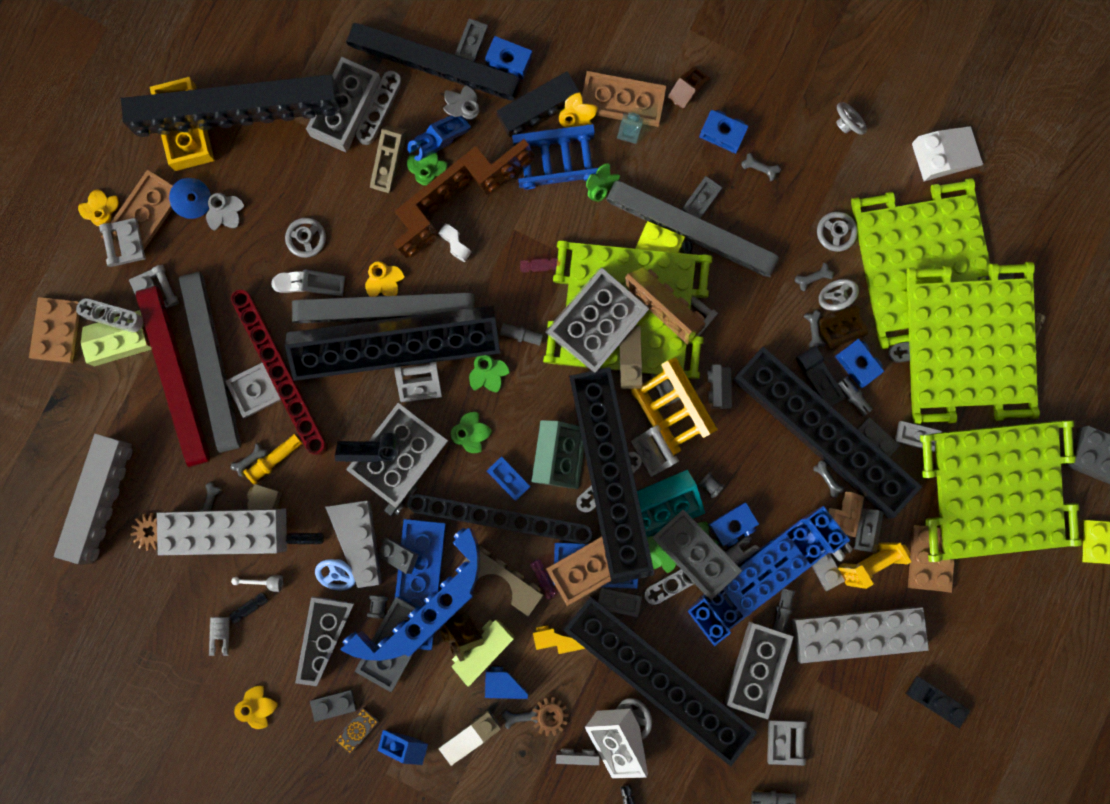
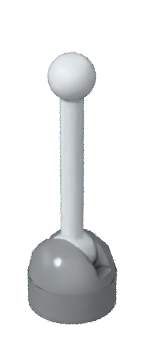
M272 575L267 581L234 577L232 578V584L266 585L270 591L281 592L283 576Z

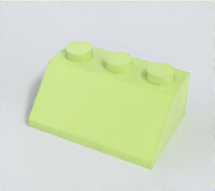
M140 310L135 311L136 314L142 317ZM120 316L115 317L114 322H116L120 318ZM144 322L141 329L135 333L101 323L84 326L82 329L81 346L86 363L92 366H98L151 350Z
M498 619L494 622L489 620L482 627L484 632L481 636L483 637L484 645L465 651L464 661L460 662L457 656L452 659L455 662L452 668L468 687L515 637Z

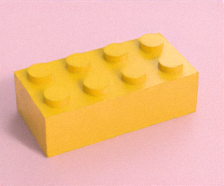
M190 77L150 87L151 94L197 89L196 84ZM197 128L191 129L190 132L171 131L170 134L161 135L168 165L175 171L215 161L207 130Z

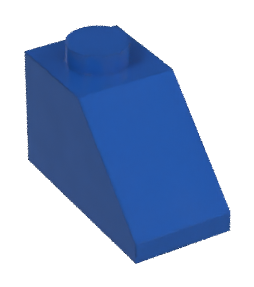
M491 666L490 670H486L485 698L528 699V691L508 670H503L502 666Z
M383 730L377 751L403 764L423 765L428 744L414 737Z

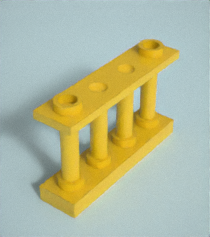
M673 358L661 364L663 367L662 373L646 383H642V389H631V393L640 403L652 426H660L662 436L673 455L681 451L679 447L681 443L697 434H701L704 438L717 431V428L678 360ZM669 379L674 386V390L653 402L648 390ZM677 397L681 398L684 408L664 420L658 409ZM688 415L691 416L695 426L674 438L668 427Z
M878 542L877 549L879 551L858 564L842 563L837 567L847 586L866 589L873 585L872 575L893 563H911L909 558L911 554L904 544L901 545V543Z

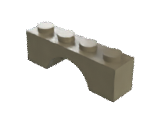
M479 546L480 570L478 578L487 574L503 577L512 589L511 605L529 616L543 596L540 593L542 589L533 582L529 585L523 581L524 576L516 570L513 572L506 569L507 564L499 558L496 560L489 557L490 552ZM465 558V560L463 561V563L466 561L470 563V561L467 558Z

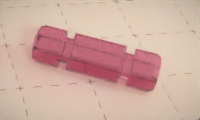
M551 258L549 261L548 259H534L532 262L522 260L520 261V270L522 273L529 272V270L539 272L552 269L553 271L560 265V262H558V258Z
M538 559L532 562L531 567L536 572L535 576L542 590H545L546 598L549 600L556 597L557 593L554 587L552 588L551 586L552 582L546 570L543 569L544 566L541 560Z

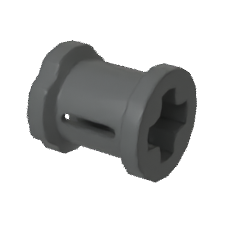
M711 471L697 484L699 487L705 488L711 494L710 497L712 499L725 487L724 483L721 484L712 476Z
M369 595L371 605L367 617L385 618V603L388 597Z

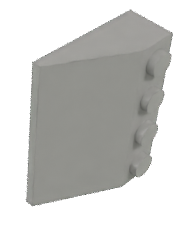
M599 268L545 333L595 373L649 308L603 268Z
M397 403L369 439V441H380L381 436L385 433L396 434L400 439L397 458L393 461L352 462L346 469L395 508L399 506L448 442V440L399 403Z

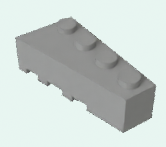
M371 501L326 507L348 565L352 569V575L357 587L362 588L382 584Z
M316 596L311 597L295 683L311 686L318 685L354 605L353 602Z

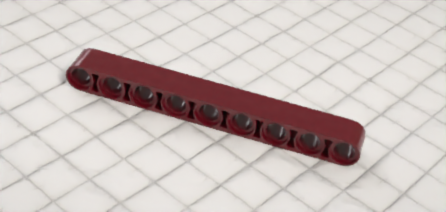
M157 285L136 291L137 302L185 463L190 468L209 462L210 455L162 293Z
M240 289L236 290L231 296V302L306 450L313 455H323L327 451V442L296 381H293L292 373L256 302L248 292ZM242 296H246V303L239 305V299ZM251 314H256L255 321L248 323V317ZM260 332H265V338L262 341H257V335ZM269 350H274L275 352L272 359H266V353ZM278 368H283L284 374L276 378L275 371ZM292 386L293 393L286 396L284 394L285 388ZM297 404H301L303 407L300 414H295L293 411ZM306 422H310L312 429L305 433L303 425ZM316 440L321 442V448L318 451L312 449V444Z

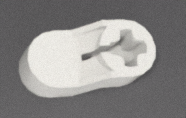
M445 223L438 234L450 243L452 255L465 262L472 252L459 242L460 233Z
M303 272L279 273L272 279L273 289L280 293L304 292L301 290Z

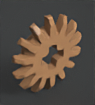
M150 513L148 519L145 514H142L143 521L136 518L135 520L139 525L131 526L136 529V532L130 533L131 536L137 535L133 543L140 541L138 548L141 549L143 545H146V551H149L150 545H152L154 550L157 549V517L153 519L154 513ZM152 526L154 535H149L147 538L144 529Z
M553 697L550 703H548L547 698H544V705L539 701L537 703L540 708L539 710L533 709V712L538 713L537 716L532 717V720H538L533 726L534 728L541 726L539 733L541 734L545 730L546 736H549L550 731H552L554 736L557 735L556 729L562 732L561 724L567 725L568 723L563 721V717H568V714H563V711L567 709L566 706L560 708L562 701L559 700L555 704V698ZM547 711L549 713L554 712L553 722L545 721L547 717L545 713Z

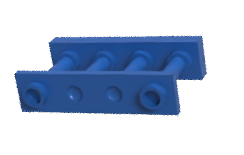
M593 124L512 135L514 146L525 139L530 147L538 146L541 148L544 175L532 177L531 163L523 168L524 178L518 179L519 188L524 187L525 190H530L538 185L583 179L587 182L590 174H596L599 169H593L589 141L594 138ZM579 140L581 142L585 170L573 171L569 144L571 143L570 141ZM558 143L561 145L564 173L552 174L549 152L550 144Z

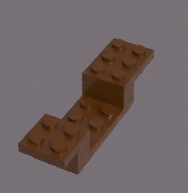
M521 140L493 164H490L475 146L396 209L394 212L409 230L393 243L397 250L408 258L417 255L420 248L425 244L432 243L436 239L438 231L425 214L433 212L437 208V204L442 200L449 199L457 188L468 184L471 177L474 178L487 195L497 191L500 188V184L505 180L512 179L516 175V171L521 167H527L533 161L534 154L526 140Z

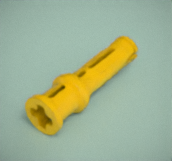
M293 434L268 456L259 458L257 463L250 469H245L243 471L253 485L257 484L261 477L266 473L270 474L272 468L303 443Z

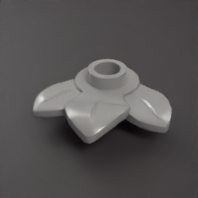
M464 86L461 94L445 91L444 97L447 105L443 109L447 114L454 117L463 116L466 119H474L478 116L477 95L469 86Z
M222 193L211 195L208 200L210 209L206 214V220L210 228L215 231L221 224L229 228H237L239 225L237 211L244 208L243 202L235 196L226 197ZM217 201H222L220 207H216Z

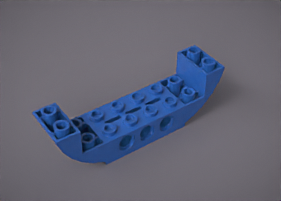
M822 506L779 533L761 547L758 552L738 565L742 570L738 577L712 601L703 594L689 608L688 613L715 646L731 634V628L826 554L835 553L848 543L850 539L826 508Z
M462 528L454 535L456 540L453 542L470 563L466 561L456 569L458 574L454 578L452 576L448 577L440 585L442 589L438 593L436 591L432 592L424 600L425 606L415 608L408 615L410 620L407 623L403 621L392 630L394 633L392 637L387 636L376 645L364 631L360 633L355 631L343 641L344 646L340 650L353 657L376 661L394 659L405 654L409 657L415 653L475 595L473 590L480 570V550L473 529ZM445 594L451 595L453 599L451 605L444 602L443 597ZM429 609H433L436 612V619L429 618ZM413 624L420 627V634L413 632Z

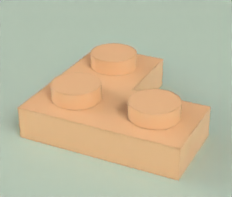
M845 492L842 511L829 508V514L847 536L856 537L864 496L852 492Z

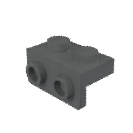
M712 365L710 370H707V382L710 383L707 401L711 403V409H730L732 407L731 368Z

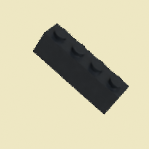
M566 71L497 110V117L509 137L522 134L525 128L531 125L536 126L543 121V118L547 116L552 117L559 113L560 109L565 107V101L571 95L578 93L579 90Z

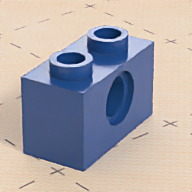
M494 36L485 57L486 65L524 79L532 60V50ZM506 57H512L513 61L507 63L504 62L503 59Z
M711 110L699 138L736 154L748 126L740 119L727 117L722 111ZM727 127L729 133H722L719 128Z
M857 339L835 357L861 389L882 374L884 370L880 360L876 357L873 358L870 354L868 345L864 341ZM857 358H862L865 361L864 368L857 365Z
M746 503L740 504L708 524L720 546L726 545L727 547L737 543V537L742 534L746 537L755 532V526L759 525ZM732 520L739 523L737 532H732L729 528Z

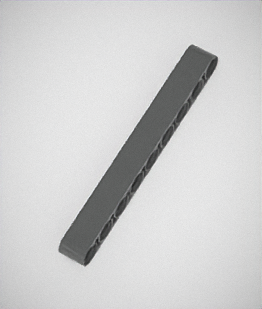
M615 181L606 199L610 204L682 235L685 237L684 239L765 277H771L779 261V257L776 254L623 182Z
M199 271L179 276L217 450L219 453L241 448L240 436L230 391L225 382L227 378L203 274Z
M452 293L292 301V322L325 323L386 320L475 308V294Z

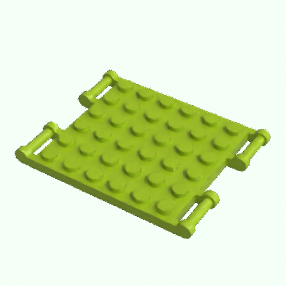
M973 178L965 179V181L958 183L931 185L933 201L895 207L893 192H887L881 196L851 199L881 349H886L898 343L909 342V334L890 338L886 337L887 332L909 329L907 268L933 269L950 266L952 271L951 282L985 281L986 278L983 276H989L990 261ZM966 190L967 195L941 199V193ZM882 203L887 205L886 209L861 213V207ZM942 276L919 277L915 279V284L942 283Z
M567 241L557 242L559 250L556 275H553V282L569 284L566 306L599 268H603L626 289L625 277L627 274L643 267L647 271L651 269L659 277L657 280L660 283L668 284L674 290L673 294L678 299L682 297L688 302L689 309L691 297L708 298L709 266L712 263V256L601 246ZM567 250H572L570 276L567 277L564 276ZM695 263H701L699 289H692ZM648 310L635 325L641 327L642 374L658 375L662 373L663 367L661 364L673 358L678 360L684 370L686 343ZM548 321L547 328H549L554 321ZM548 335L546 356L543 358L544 363L588 368L562 346L560 357H554L556 341ZM696 336L689 343L693 344L690 371H684L689 379L700 378V372H698L701 344L704 341V338ZM620 344L599 369L610 367L611 370L621 371Z
M1033 262L1017 265L990 264L989 280L951 282L952 271L950 266L933 269L907 268L913 424L921 425V423L945 421L956 423L957 413L955 407L994 405L996 421H1003L1007 418L1027 417L1039 419L1033 283L1035 267ZM1024 273V279L998 280V274ZM942 276V283L915 284V279L919 277ZM1029 403V409L1003 410V404ZM947 407V413H920V408Z
M1074 420L920 435L924 458L922 476L923 478L937 477L940 517L926 519L930 545L928 561L940 562L950 559L1081 546L1077 515L1079 503L1063 504L1061 473L1062 463H1075L1076 460L1072 434ZM1059 428H1063L1065 456H1060ZM931 441L935 442L936 469H933ZM1064 511H1068L1070 538L1067 539L1065 537ZM938 525H940L942 552L940 553L938 548Z

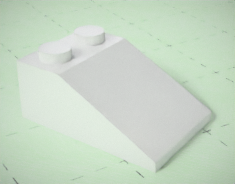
M971 126L921 135L912 143L924 181L983 165Z
M631 709L596 711L585 726V729L611 777H647L648 771L640 726Z

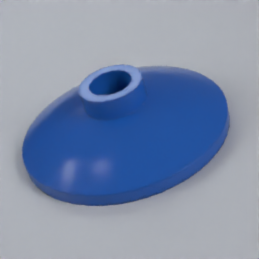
M183 178L172 186L169 201L172 209L179 216L195 219L203 216L208 211V200L211 194L208 187L202 181L195 178ZM188 194H193L195 200H188Z

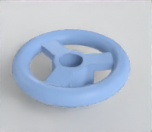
M327 559L321 561L315 568L316 578L329 589L344 591L352 588L355 584L351 567L342 560ZM325 566H328L330 573L328 576L323 577L321 571ZM333 580H341L346 582V584H334L331 582Z

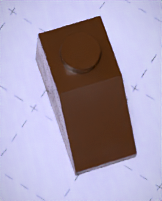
M694 66L678 79L668 97L676 106L684 109L693 101L710 77Z

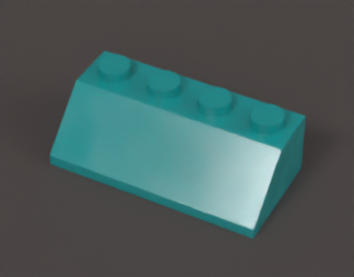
M688 470L637 491L647 537L656 535L683 509L692 519L705 514L697 485Z

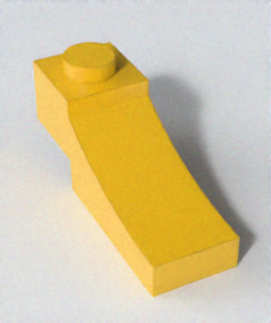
M549 625L536 628L537 632L533 633L536 650L557 646L558 654L585 649L573 638L554 633V629H549Z

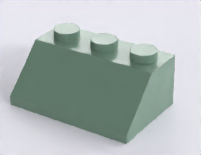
M540 421L532 482L578 489L584 452L580 426L559 421Z

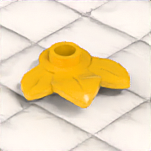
M575 93L565 101V109L559 114V122L565 128L591 125L590 120L596 115L598 107L593 104H582L581 93ZM568 116L573 118L571 121L565 120Z
M96 189L90 193L87 203L79 204L78 210L84 219L91 220L94 225L99 226L110 223L111 214L117 210L119 200L117 196L107 198L103 191Z
M383 262L371 264L368 270L370 277L365 284L369 297H377L380 293L384 296H397L398 285L396 282L404 279L402 271L396 266H387ZM378 269L383 270V273L380 276H377L375 274L376 270Z
M255 686L246 691L243 701H240L235 706L234 714L239 721L248 722L252 728L263 729L268 727L266 716L274 712L277 703L272 699L263 698V686ZM248 707L249 714L242 715L241 709Z

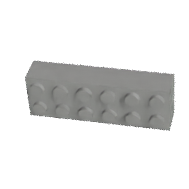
M94 434L54 557L75 564H92L97 559L100 540L102 541L106 534V522L112 516L113 509L111 507L113 501L119 495L118 486L120 480H123L126 473V462L132 455L131 443Z
M286 508L167 511L157 513L158 555L262 554L287 551Z
M914 606L792 619L796 659L800 663L929 651L923 607Z

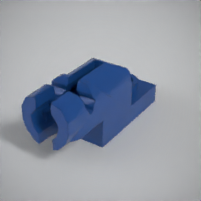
M450 115L431 124L425 133L418 135L414 140L408 143L409 153L414 152L421 146L419 154L414 157L416 161H420L449 146L454 138L467 133L471 126L463 116L454 117Z

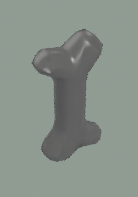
M752 153L747 154V159L741 163L743 169L754 168L766 173L770 181L775 180V175L781 171L779 165L768 166L756 161Z
M823 263L819 271L808 276L797 275L794 281L800 285V290L805 292L807 286L814 281L822 278L832 279L834 272L829 270L827 263Z
M815 310L812 314L806 313L804 315V318L810 322L812 340L809 347H824L827 344L820 337L818 321L822 313L819 310Z
M255 443L254 451L242 461L232 462L230 468L237 471L239 476L244 477L243 471L258 458H265L269 452L266 449H262L261 444Z
M820 460L818 465L813 467V471L821 474L830 488L831 496L836 498L839 496V493L844 491V487L836 483L827 469V462Z
M213 482L206 484L207 496L201 510H211L215 496L223 492L221 487H215Z
M506 710L502 714V717L506 720L505 727L507 729H510L516 722H538V720H532V717L538 715L533 710L528 713L512 714Z

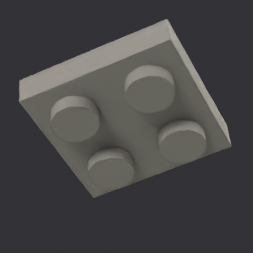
M263 363L225 381L243 418H247L281 401Z

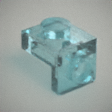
M632 112L628 114L623 113L617 139L637 143L643 124V119L640 118V115Z

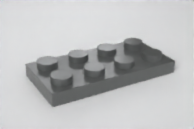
M684 509L652 537L710 601L742 573V570Z
M397 596L372 641L377 645L385 637H392L394 635L392 630L403 621L407 623L410 620L408 615L417 607ZM413 624V632L420 634V627ZM405 654L394 659L381 661L361 659L354 672L392 692L413 654L409 657Z

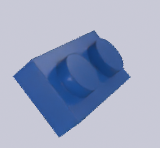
M502 457L487 470L515 501L530 488L526 481Z

